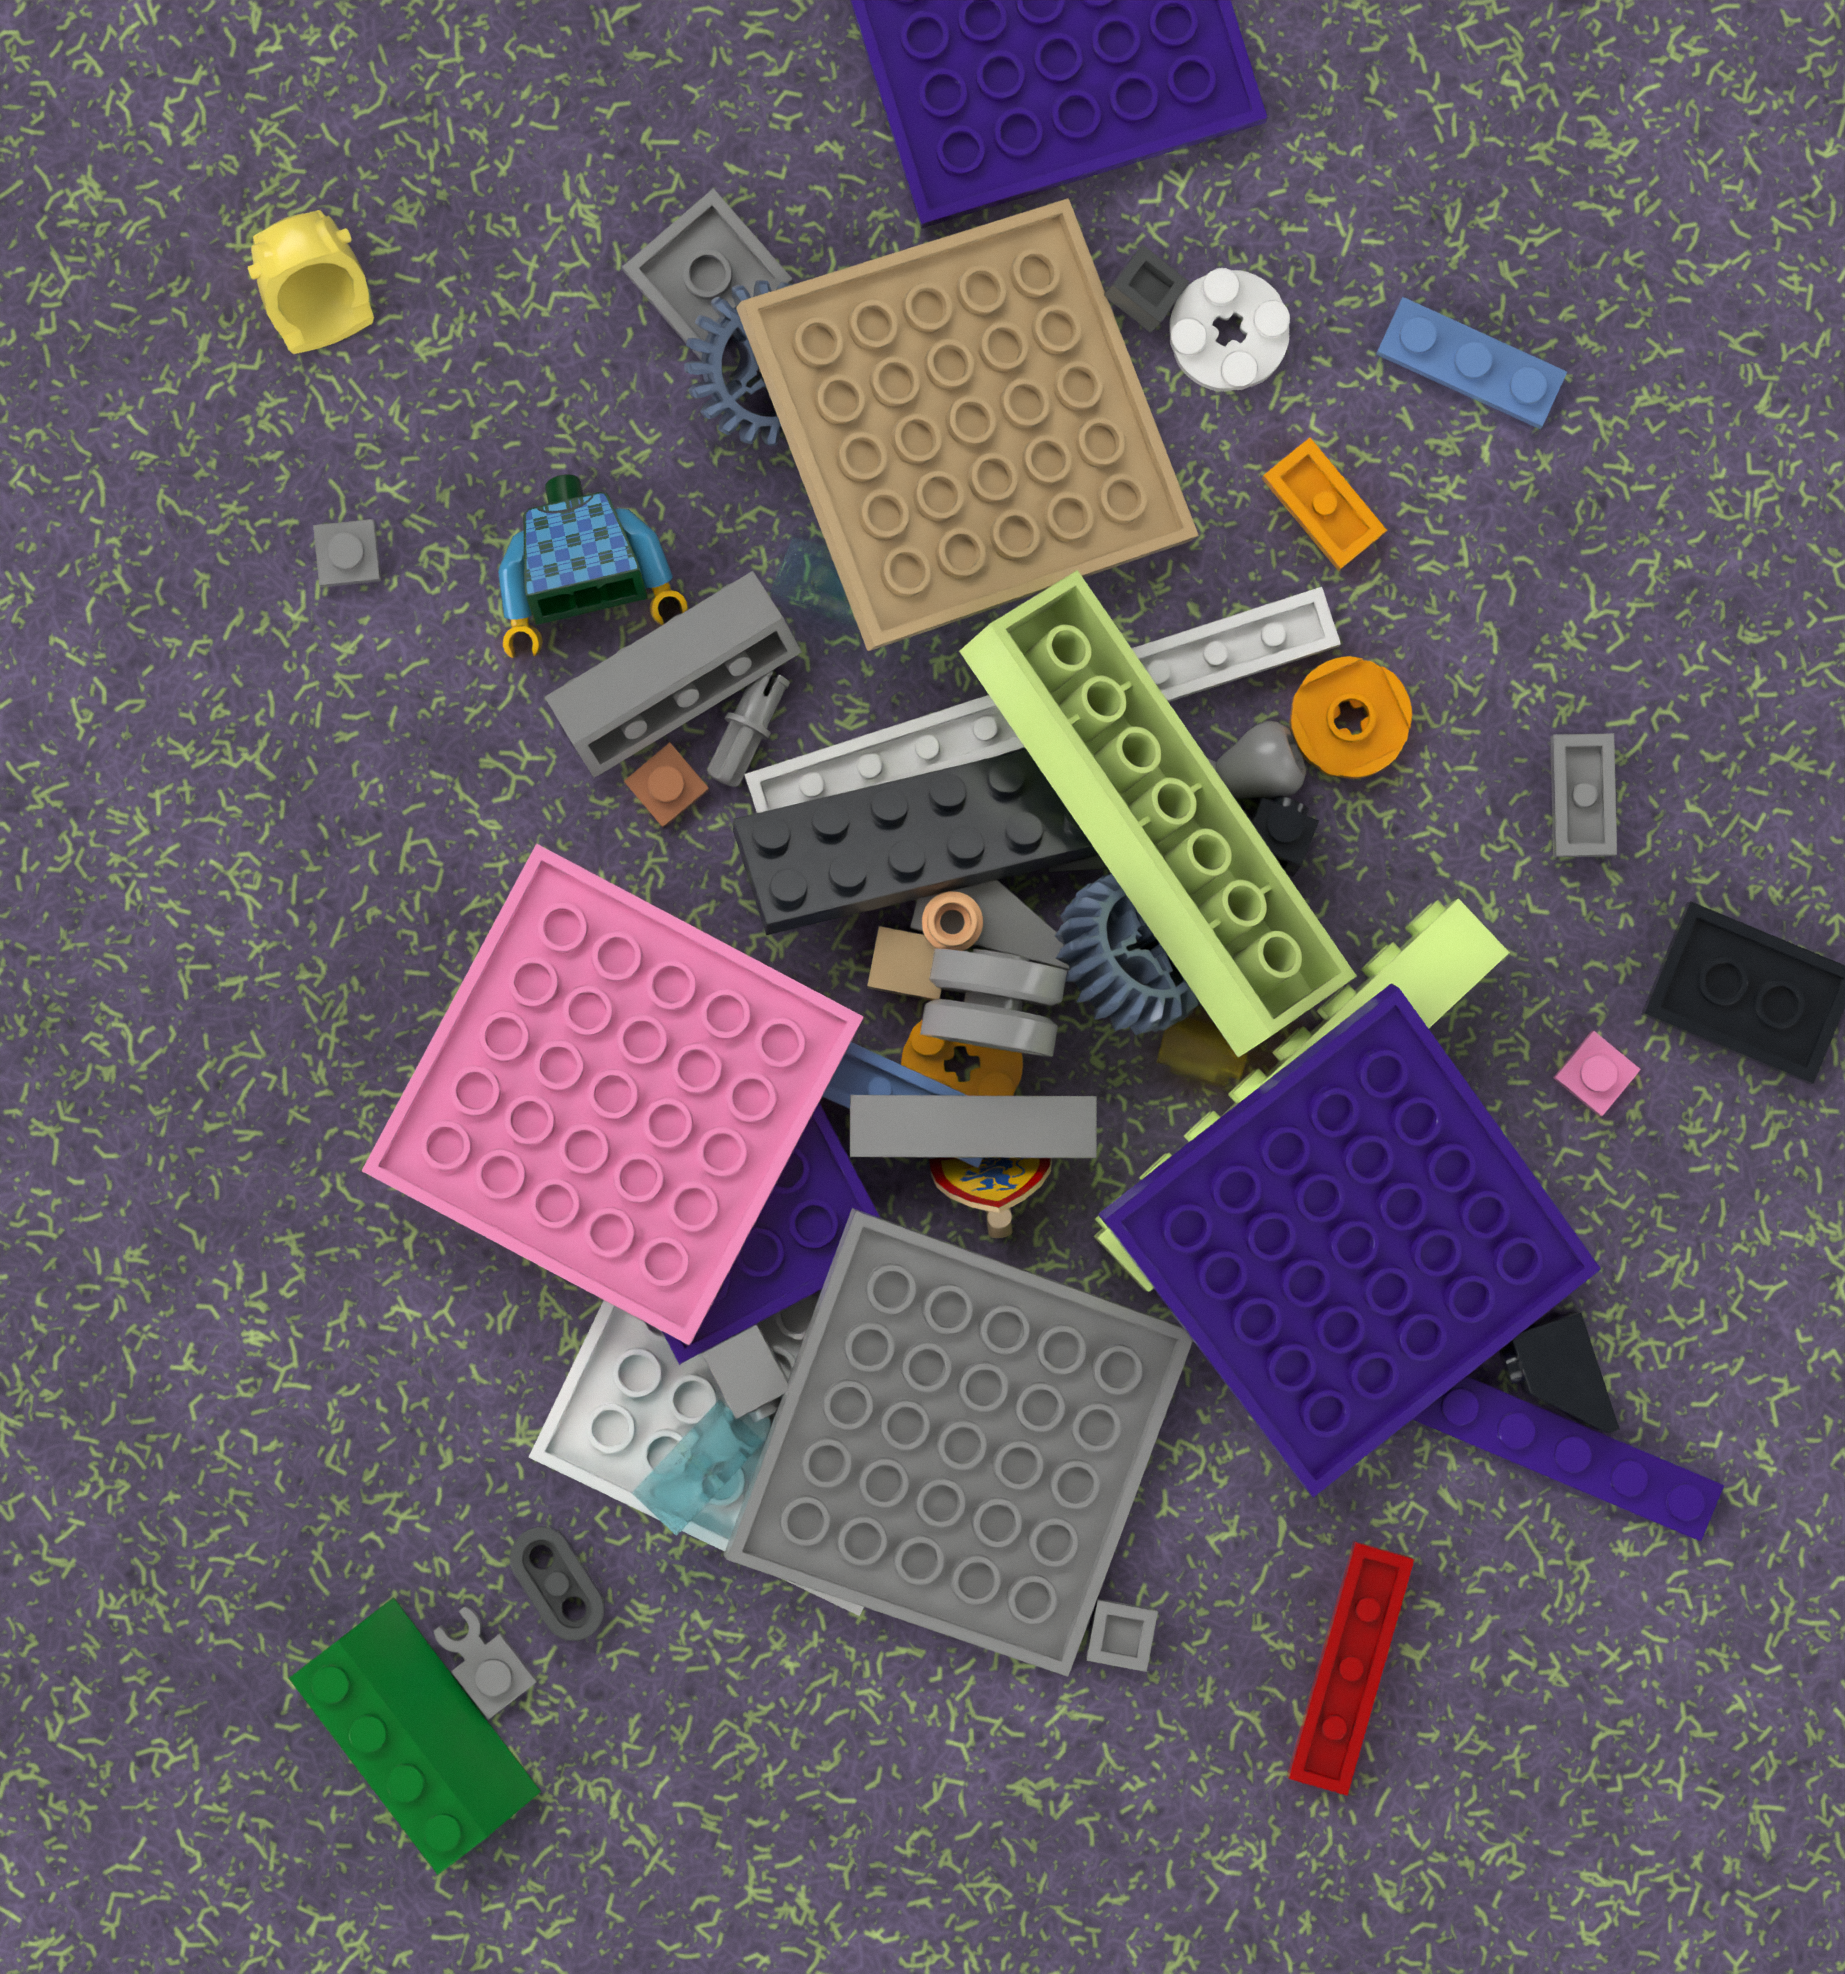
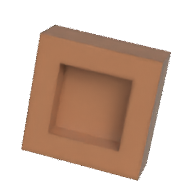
M670 742L624 780V783L663 829L710 790Z

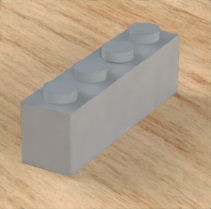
M751 571L735 582L724 586L720 591L684 613L673 617L667 623L631 645L620 649L616 654L580 676L569 680L560 688L546 695L545 699L588 770L595 778L802 653L783 616L755 573Z

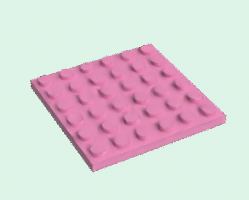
M536 843L365 1163L362 1172L676 1339L691 1345L864 1017Z

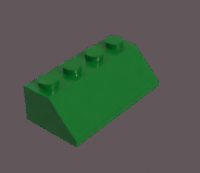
M394 1597L288 1678L437 1875L486 1839L541 1792L540 1788Z

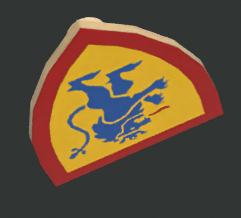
M956 1158L929 1159L931 1176L936 1187L950 1199L972 1208L985 1210L989 1236L992 1238H1004L1013 1232L1010 1208L1024 1201L1042 1186L1051 1172L1052 1158H983L978 1168Z

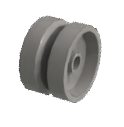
M936 948L934 949L929 980L938 988L964 993L965 1000L960 1002L935 999L926 1003L920 1035L975 1046L1052 1057L1058 1025L1050 1018L1021 1012L1022 1005L1031 1004L1051 1007L1062 1002L1067 971L1029 962V958L980 949L966 952Z

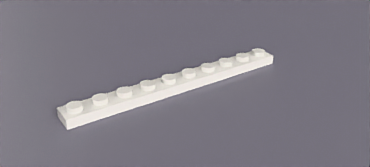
M1319 587L1134 647L1132 650L1167 701L1170 702L1337 648L1341 643L1323 589ZM987 695L744 775L756 811L760 813L1009 754L1026 748L994 701Z

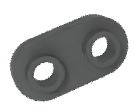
M536 1526L523 1532L515 1540L510 1552V1564L516 1578L553 1634L570 1641L587 1638L597 1630L605 1615V1601L601 1591L563 1533L549 1526ZM545 1545L552 1550L554 1558L550 1566L540 1568L533 1564L531 1551L535 1546ZM570 1597L582 1599L586 1605L585 1615L580 1619L567 1617L563 1610L566 1599Z

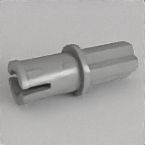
M773 671L747 685L735 712L727 713L725 720L729 725L708 766V774L716 781L732 787L740 785L761 740H768L771 735L767 727L785 689H788L790 684L783 676L777 675L776 678L772 677L764 695L763 692Z

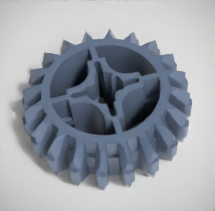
M757 280L754 286L753 297L771 292L769 282ZM781 282L777 289H781L792 284ZM736 285L732 287L734 308L723 298L715 297L711 304L720 318L715 322L703 315L697 317L695 323L699 328L708 332L706 340L703 341L697 338L687 339L686 346L691 350L702 352L701 361L685 363L684 370L689 374H703L704 378L703 381L693 384L689 388V393L694 398H702L711 394L712 398L703 405L700 412L704 418L711 419L725 411L718 430L723 434L730 435L741 423L740 441L752 444L757 438L761 427L764 443L768 446H776L781 426L776 411L766 413L749 412L736 402L745 393L752 395L758 389L766 387L761 372H759L758 377H754L757 375L756 371L759 369V366L736 309L742 300L749 299L751 296L743 285ZM732 334L734 337L732 341L739 350L740 361L736 370L728 377L730 382L725 385L722 375V356L725 345Z
M1112 873L1102 876L1092 884L1089 883L1076 893V897L1060 915L1063 924L1054 936L1064 946L1060 949L1055 959L1069 965L1070 970L1067 972L1065 982L1076 983L1081 992L1077 1002L1090 1001L1094 1005V1020L1110 1016L1114 1031L1130 1027L1133 1033L1138 1035L1148 1033L1151 1030L1155 1033L1160 1030H1167L1178 1021H1182L1192 1014L1194 1008L1198 1006L1199 1000Z

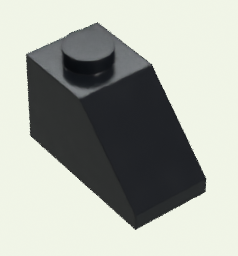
M1572 1311L1530 1325L1507 1344L1508 1348L1499 1350L1505 1374L1511 1385L1520 1382L1522 1390L1526 1394L1599 1431L1611 1433L1620 1430L1581 1312Z

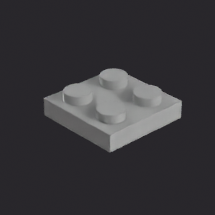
M714 188L622 266L623 272L685 343H687L688 338L706 340L708 332L699 328L695 321L699 315L709 317L715 322L720 318L711 304L715 297H721L732 308L735 307L732 287L743 285L752 298L757 280L768 281L772 291L776 290L781 282L793 284L792 277ZM692 350L701 360L702 352Z

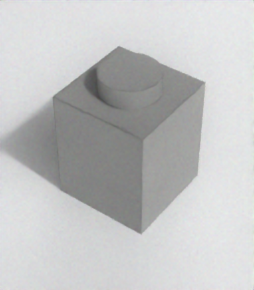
M759 1323L702 1353L736 1419L749 1413L755 1423L777 1412L782 1399L781 1395L785 1394L788 1388V1378Z

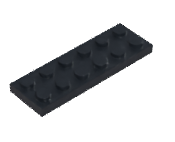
M1027 749L733 819V833L766 935L1099 855Z

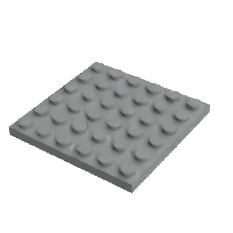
M852 1208L787 1382V1391L783 1394L724 1552V1557L726 1560L1068 1677L1193 1340L1180 1325Z

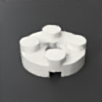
M1217 268L1189 284L1177 299L1169 321L1170 345L1179 367L1195 383L1214 391L1243 390L1265 381L1280 365L1289 343L1290 314L1287 307L1283 304L1280 295L1262 278L1242 270ZM1234 315L1242 320L1240 331L1246 335V338L1242 343L1231 340L1225 347L1216 341L1219 330L1212 324L1217 318L1227 321Z

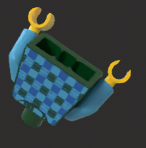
M559 475L553 477L545 484L548 504L529 508L524 512L523 531L512 537L498 571L504 618L511 620V629L506 632L503 638V648L511 658H515L513 638L519 631L525 632L531 637L533 656L538 655L542 648L543 640L541 633L537 628L529 625L528 617L533 616L535 625L637 602L648 599L646 588H652L654 598L650 604V612L653 619L660 625H664V621L658 612V605L663 598L669 596L676 599L679 603L681 614L688 610L687 601L684 596L677 591H672L669 581L673 578L657 534L629 509H614L607 493L596 492L583 495L581 481L575 475Z

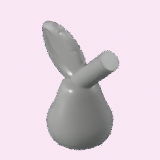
M1264 721L1249 728L1239 741L1227 750L1217 762L1207 758L1235 799L1265 798L1274 800L1277 796L1289 797L1300 789L1306 775L1304 759L1295 743L1292 732L1289 728L1274 721Z

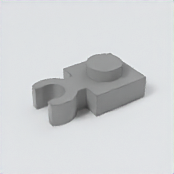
M466 1605L459 1610L462 1618L467 1621L469 1626L466 1637L455 1639L448 1634L442 1625L434 1630V1635L437 1642L444 1649L451 1652H459L465 1660L451 1672L489 1720L533 1686L538 1679L501 1632L488 1643L481 1636L482 1623L479 1615L474 1609Z

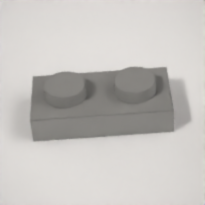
M1614 733L1552 735L1550 737L1553 857L1616 856Z

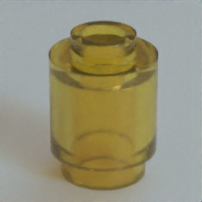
M1189 1015L1182 1021H1178L1167 1030H1164L1156 1063L1169 1066V1073L1225 1089L1229 1077L1237 1080L1241 1079L1248 1052L1237 1057L1214 1022Z

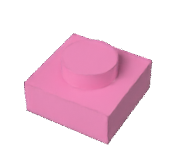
M1591 1031L1553 1078L1598 1116H1603L1641 1069L1599 1034Z

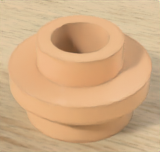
M948 891L935 896L927 904L922 915L924 935L928 942L938 949L964 951L975 944L983 928V916L978 904L970 896L957 891ZM957 911L963 916L965 924L959 933L949 934L942 929L940 920L946 912Z

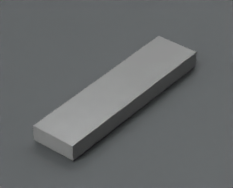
M850 1095V1157L1096 1159L1097 1096Z

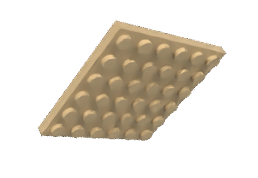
M1069 198L742 300L736 307L867 651L1041 593L1077 570L1084 578L1187 543L1199 536L1109 301L1104 296L1105 291Z

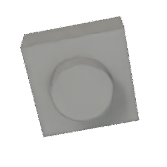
M374 519L313 525L319 586L321 588L382 581L376 522Z
M1097 1598L1086 1660L1147 1672L1158 1614L1157 1609Z

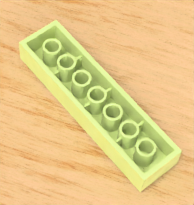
M1078 570L990 623L959 651L1237 1057L1262 1043L1357 977Z
M1459 898L1445 906L1439 900L1429 904L1405 927L1412 937L1400 948L1394 942L1386 945L1360 969L1368 978L1356 990L1349 984L1345 987L1342 986L1318 1008V1014L1324 1019L1311 1032L1304 1026L1296 1029L1272 1052L1279 1062L1269 1072L1264 1074L1259 1068L1256 1071L1253 1070L1228 1093L1235 1104L1224 1114L1392 983L1400 988L1429 1029L1510 952ZM1214 1110L1212 1112L1209 1111L1184 1137L1190 1142L1217 1121L1220 1116ZM1170 1153L1163 1154L1139 1178L1142 1180L1172 1155ZM1098 1215L1095 1220L1102 1229L1093 1237L1143 1290L1150 1292L1153 1289L1151 1284Z

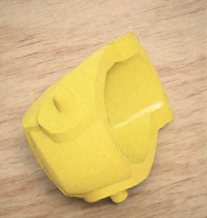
M321 210L286 217L253 236L254 245L251 246L253 265L248 266L247 269L251 279H257L260 296L267 315L275 329L282 336L288 350L293 354L335 344L373 323L374 319L369 303V291L364 272L354 252L348 245L352 241L350 233L346 228L339 230L329 215L325 216Z

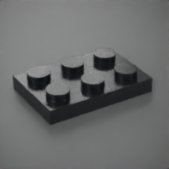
M1690 901L1687 902L1641 1015L1807 1084H1814L1845 1009V965Z

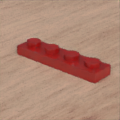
M1353 1541L1287 1773L1288 1779L1348 1796L1415 1560L1412 1557Z

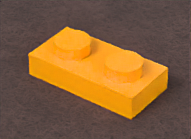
M1310 437L1262 477V480L1338 571L1387 531Z

